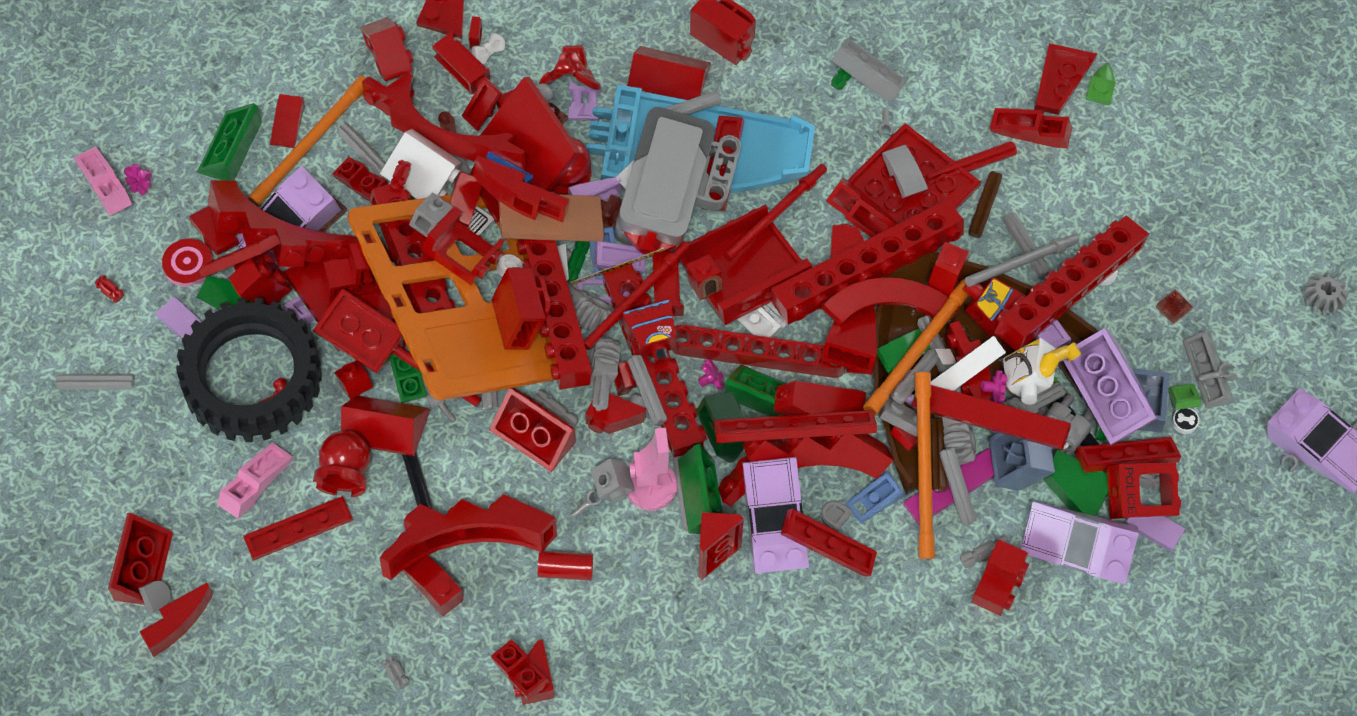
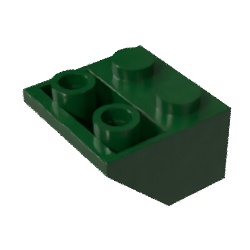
M732 391L704 397L696 409V413L716 456L728 463L736 461L743 451L745 441L717 443L714 420L744 418L741 413L740 404L735 400Z

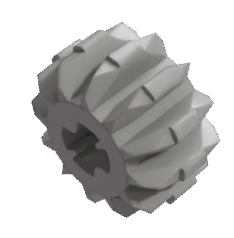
M1329 272L1325 273L1324 276L1317 273L1313 279L1307 281L1303 297L1307 298L1306 306L1314 305L1313 313L1321 309L1324 317L1328 311L1334 315L1339 309L1344 308L1348 291L1344 290L1346 282H1338V275L1331 278Z

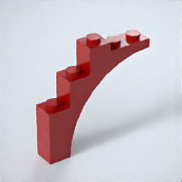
M210 180L208 205L216 232L243 234L246 246L269 236L277 235L281 243L269 250H273L278 267H304L305 262H327L334 258H348L349 244L356 242L353 235L313 231L280 220L249 201L239 189L236 181Z
M869 434L784 439V441L781 439L745 441L743 447L746 456L738 461L736 468L729 476L723 478L718 490L722 502L730 507L745 494L742 462L796 457L797 468L820 465L841 466L861 471L877 479L894 459L888 446Z
M504 494L496 502H493L488 510L461 499L454 507L448 510L446 515L419 504L412 512L406 515L404 519L405 532L401 533L398 539L382 553L380 557L382 575L392 580L406 567L419 559L439 550L461 544L501 542L525 546L543 552L557 537L556 519L552 515Z

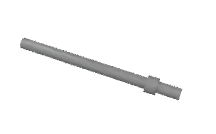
M1075 234L1065 238H1056L1051 240L1048 245L965 278V283L971 287L1050 254L1057 255L1066 251L1068 247L1077 244L1079 239Z

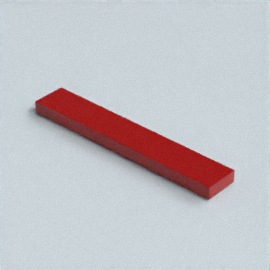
M931 385L930 414L1056 449H1064L1071 429L1069 422ZM915 397L912 407L917 410V399Z
M868 410L714 420L716 442L725 443L877 433V423L873 411Z

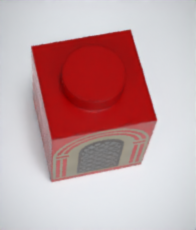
M710 254L686 264L689 284L699 300L723 291L721 272Z

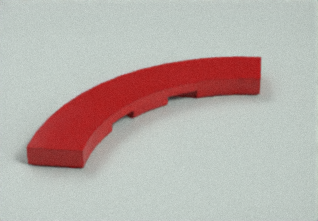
M890 277L874 278L842 289L833 295L821 309L839 325L853 314L873 305H906L933 319L949 297L936 289L915 281ZM961 306L957 308L953 315L960 309Z

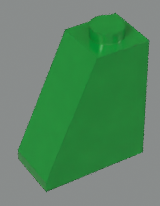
M1057 450L1053 457L1055 473L1043 479L1044 482L1069 510L1097 516L1108 495L1107 474L1102 471L1084 473L1078 459Z

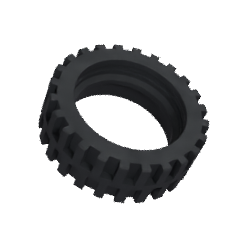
M245 298L237 299L238 304L228 306L227 301L221 303V309L214 313L209 309L204 313L206 319L201 323L197 320L194 321L191 325L193 331L191 336L185 334L182 338L184 350L178 349L177 359L180 365L176 366V372L190 412L192 414L195 413L197 421L202 426L208 424L211 433L218 436L220 431H223L227 439L235 441L236 435L243 436L245 442H253V436L262 435L263 441L271 439L269 433L279 430L281 435L288 432L286 425L292 421L298 425L302 421L300 413L303 410L311 411L313 408L311 399L313 396L318 398L320 392L318 381H322L321 363L312 332L308 331L307 324L303 319L297 321L293 310L288 308L284 312L282 311L281 304L272 301L271 306L265 305L263 298H255V303H246ZM245 335H266L282 341L293 357L294 372L288 384L277 395L253 405H234L221 401L212 394L206 382V366L212 355L222 345L232 339Z

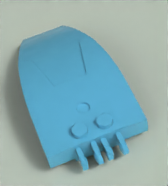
M617 84L613 109L595 107L592 110V115L598 118L609 119L611 122L591 121L590 128L593 130L588 132L589 138L607 142V145L594 143L586 145L589 153L605 156L600 180L617 177L634 160L647 114L652 108H666L687 100L641 92V88ZM713 106L690 114V116L710 122L714 128V136L719 116L743 117L745 122L740 141L741 150L734 171L730 193L770 187L807 176L815 126L794 115H791L790 119L721 106Z

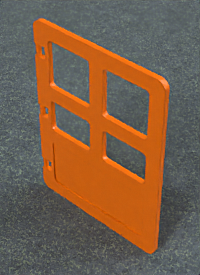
M444 195L438 197H440L449 204L451 195ZM479 195L476 206L481 209L487 208ZM426 198L356 207L349 211L347 220L351 229L359 240L361 250L384 298L388 301L392 310L391 313L433 398L448 400L553 381L550 371L552 361L547 359L545 354V337L541 338L539 332L529 350H504L493 304L483 300L475 282L469 285L437 261L394 266L391 263L373 224L411 219L416 208ZM369 234L373 243H367L363 235ZM504 238L509 250L501 251L503 253L502 256L511 254L518 257L521 261L524 260L523 255H519L517 251L516 241L518 239ZM456 243L446 252L450 258L471 272L483 258L480 254L462 255ZM497 263L495 265L490 264L489 271L497 270ZM451 278L465 304V307L419 314L414 311L402 285ZM399 297L403 306L397 307L393 298ZM430 362L435 372H428L424 363Z

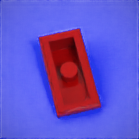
M279 94L270 145L295 148L305 108L302 97Z
M460 172L455 181L449 204L462 211L458 222L469 227L482 185L474 176Z

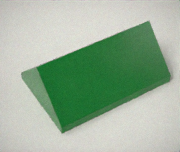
M255 103L225 112L197 173L219 180H235L262 123L258 106Z
M741 364L727 378L725 393L732 391L735 400L739 404L767 416H783L774 411L777 387L787 383Z
M697 444L678 460L689 534L701 533L702 512L723 513L715 461L701 444Z

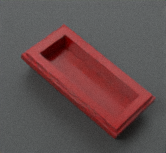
M484 77L461 116L478 132L499 100L502 92L489 79Z

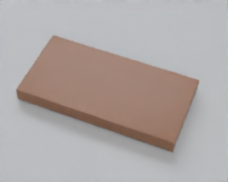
M561 195L570 199L563 222L542 214H538L536 220H533L510 209L499 201L501 238L603 242L604 231L600 196Z

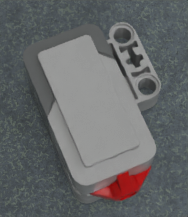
M663 107L652 108L647 114L615 224V238L621 243L634 246L637 251L645 255L662 248L665 250L657 252L653 256L666 251H674L684 239L694 206L710 211H717L723 207L730 190L741 150L740 141L732 135H727L721 138L719 143L712 141L714 128L710 122ZM729 146L733 149L734 153L727 154L723 151L722 147ZM714 155L711 169L708 175L706 171L709 164V160ZM722 164L726 165L724 176L719 175ZM716 192L721 196V199L713 200L709 193Z

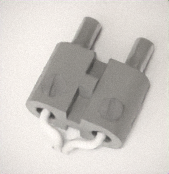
M1068 394L1061 403H1054L1044 416L1071 424L1064 450L1072 453L1092 430L1090 422L1095 416L1091 409L1083 417L1078 414L1076 416L1070 414L1072 410L1069 407L1075 398Z

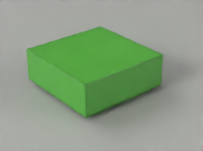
M1194 384L1168 387L1169 397L1175 410L1201 407V398Z

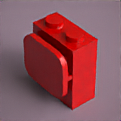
M699 0L691 8V36L734 65H737L741 60L746 61L752 53L751 43L755 38L756 20L748 10L733 0H720L719 2L717 0Z
M507 268L491 299L504 350H529L549 315V294L543 276L534 277L532 268Z

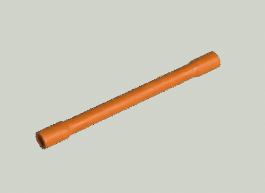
M360 75L348 87L345 94L273 172L247 197L252 203L255 201V205L259 207L268 198L281 180L351 104L360 98L363 94L362 81L366 79L364 76Z
M965 279L960 281L949 295V299L893 371L863 406L865 411L872 410L874 416L877 415L888 401L891 393L953 313L968 298L969 295L962 290L966 284Z
M916 372L915 397L917 399L920 525L918 536L919 559H935L930 424L931 373Z

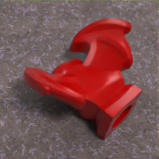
M583 45L563 46L562 53L554 69L551 72H546L539 81V84L550 85L563 75H572L592 89H601L600 83L596 82L591 70L587 69V59Z

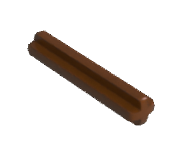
M995 171L989 173L968 234L972 237L980 238L982 236L1002 180L1001 173Z
M938 417L932 418L930 421L932 490L936 493L946 492L948 489L947 476L939 454L941 450L945 449L943 419Z

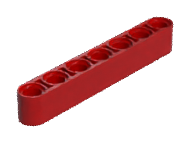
M689 325L675 326L676 340L679 338L687 340L685 343L676 341V347L671 349L680 356L711 359L714 361L830 378L841 377L846 371L845 367L834 366L829 362L822 361L824 345ZM710 342L713 345L710 347H705L702 345V343ZM736 346L738 349L731 351L727 347ZM759 349L762 350L764 353L755 354L752 351ZM781 353H786L789 355V357L781 358L778 355ZM812 357L815 361L807 362L804 358Z

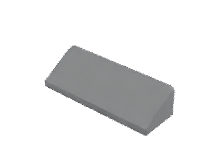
M849 38L844 41L832 58V62L879 96L891 102L907 82L905 78Z
M1204 330L1182 340L1206 409L1235 403L1229 383L1224 377L1204 381L1205 385L1203 381L1200 382L1199 375L1215 372L1222 365L1211 334Z

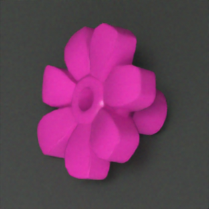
M138 164L126 167L124 174L127 176L125 177L127 185H131L129 189L134 193L138 191L140 195L146 194L148 192L147 189L151 186L149 181L152 178L151 172L146 169L140 170Z
M711 359L704 361L705 364L702 365V369L705 375L698 378L699 384L705 387L712 383L718 390L725 388L723 373L718 372L717 366Z
M997 370L996 375L991 377V381H982L981 390L983 392H991L992 402H1004V393L1006 391V385L1004 384L1007 382L1006 374Z

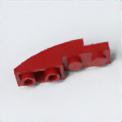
M477 156L473 176L498 201L533 220H536L538 214H542L560 222L564 221L570 199L524 182L525 173L496 163L493 160Z
M960 321L949 324L947 334L945 335L946 342L950 349H954L957 355L956 362H959L982 344L979 339L969 342ZM989 365L961 385V393L991 401V392H983L981 390L982 381H991Z

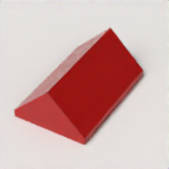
M640 46L633 53L627 86L641 88V91L690 100L701 96L711 62Z
M515 388L508 389L489 428V431L550 472L557 467L576 443L574 427Z
M356 396L341 406V431L357 433L365 439L370 449L414 457L430 409Z
M702 512L698 574L701 580L706 578L742 547L744 518L740 514Z
M127 513L108 586L114 601L145 605L138 588L150 582L162 580L173 536L172 531L133 513Z

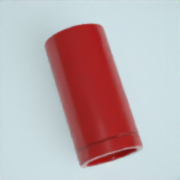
M553 551L539 552L538 578L592 581L593 554Z

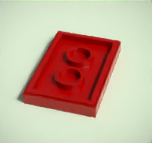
M343 288L313 329L315 334L377 375L403 339L395 322Z

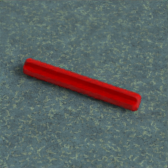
M1010 141L955 161L957 162L956 164L940 166L937 168V171H934V169L926 171L924 173L927 174L926 181L928 184H934L942 174H950L952 176L961 174L957 170L959 167H963L970 172L1015 156L1017 154L1016 145Z

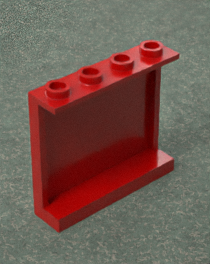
M766 204L751 210L737 219L729 221L715 230L707 232L693 241L687 242L691 248L679 259L680 264L687 273L686 264L710 254L721 272L723 291L705 299L724 325L772 302L771 288L812 268V264L807 258L801 260L773 222L732 261H727L724 258V253L768 213Z

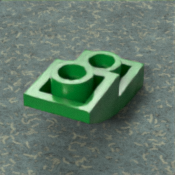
M212 276L206 277L196 298L218 310L221 303L227 301L228 306L238 304L237 299L242 298L238 295L230 281Z
M920 328L877 349V355L887 373L893 371L921 335ZM930 346L926 348L919 358L923 357L931 349Z
M394 354L391 355L389 360L401 403L427 397L420 371Z

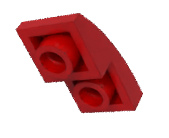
M350 157L332 173L334 178L369 202L373 188L388 185L386 179L369 172L365 164Z
M209 206L189 216L191 224L203 236L205 244L216 255L226 252L239 244L234 234L216 232Z
M512 639L491 655V659L528 701L549 685L547 677L530 661L529 656Z

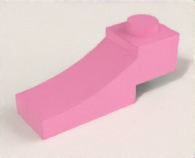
M96 146L74 157L77 166L109 216L119 213L132 205L125 188Z
M656 428L649 444L640 452L634 453V462L629 463L630 478L636 479V487L658 485V475L668 474L669 449L666 428Z
M272 442L242 466L238 471V476L220 490L217 505L239 519L255 505L256 500L269 484L292 462L293 456Z

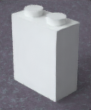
M411 129L404 133L380 174L391 181L395 168L399 165L398 161H408L411 163V170L408 172V178L403 185L404 190L407 189L410 195L416 199L427 198L432 192L437 196H444L448 194L445 190L450 182L453 184L461 172L458 168L462 162Z

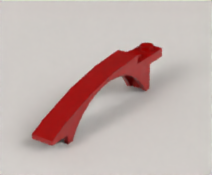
M407 72L387 87L371 77H367L362 81L364 100L369 105H373L386 115H389L392 127L404 133L413 129L447 153L476 162L477 156L486 158L490 151L527 171L525 151L510 143L514 140V135L511 133L479 136L459 134L442 129L421 116L412 103L415 96V90H413L412 74Z

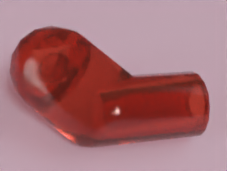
M448 111L441 112L438 116L440 128L456 133L454 117Z

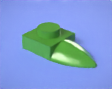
M1109 63L1102 65L1091 77L1086 100L1110 106L1116 82Z

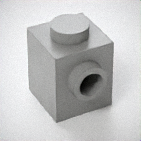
M432 192L416 208L409 225L427 237L428 233L453 206Z
M610 458L590 470L600 499L617 503L623 501L626 495L635 491L626 462Z

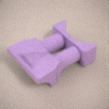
M570 81L569 91L570 94H573L572 104L569 107L568 120H600V117L592 115V110L598 107L597 95H600L601 89L595 90L590 87H580ZM582 94L587 95V103L585 104L582 103Z

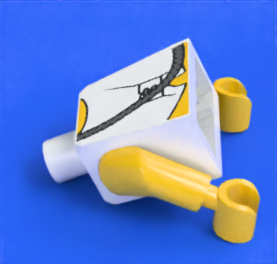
M1039 338L1003 358L1004 371L1007 376V382L1004 385H1006V389L1011 394L1019 396L1024 404H1035L1037 402V394L1052 386L1058 363L1065 359L1067 361L1074 360L1081 355V352L1075 342L1056 349L1042 338Z

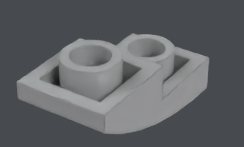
M906 145L882 153L890 177H895L902 198L928 189L923 175Z

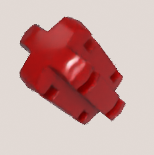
M404 160L398 161L399 165L396 166L390 184L393 189L402 190L408 178L411 163Z
M101 275L96 279V288H100V291L109 299H113L114 303H118L124 297L123 290H119V287L110 279H107L105 275Z

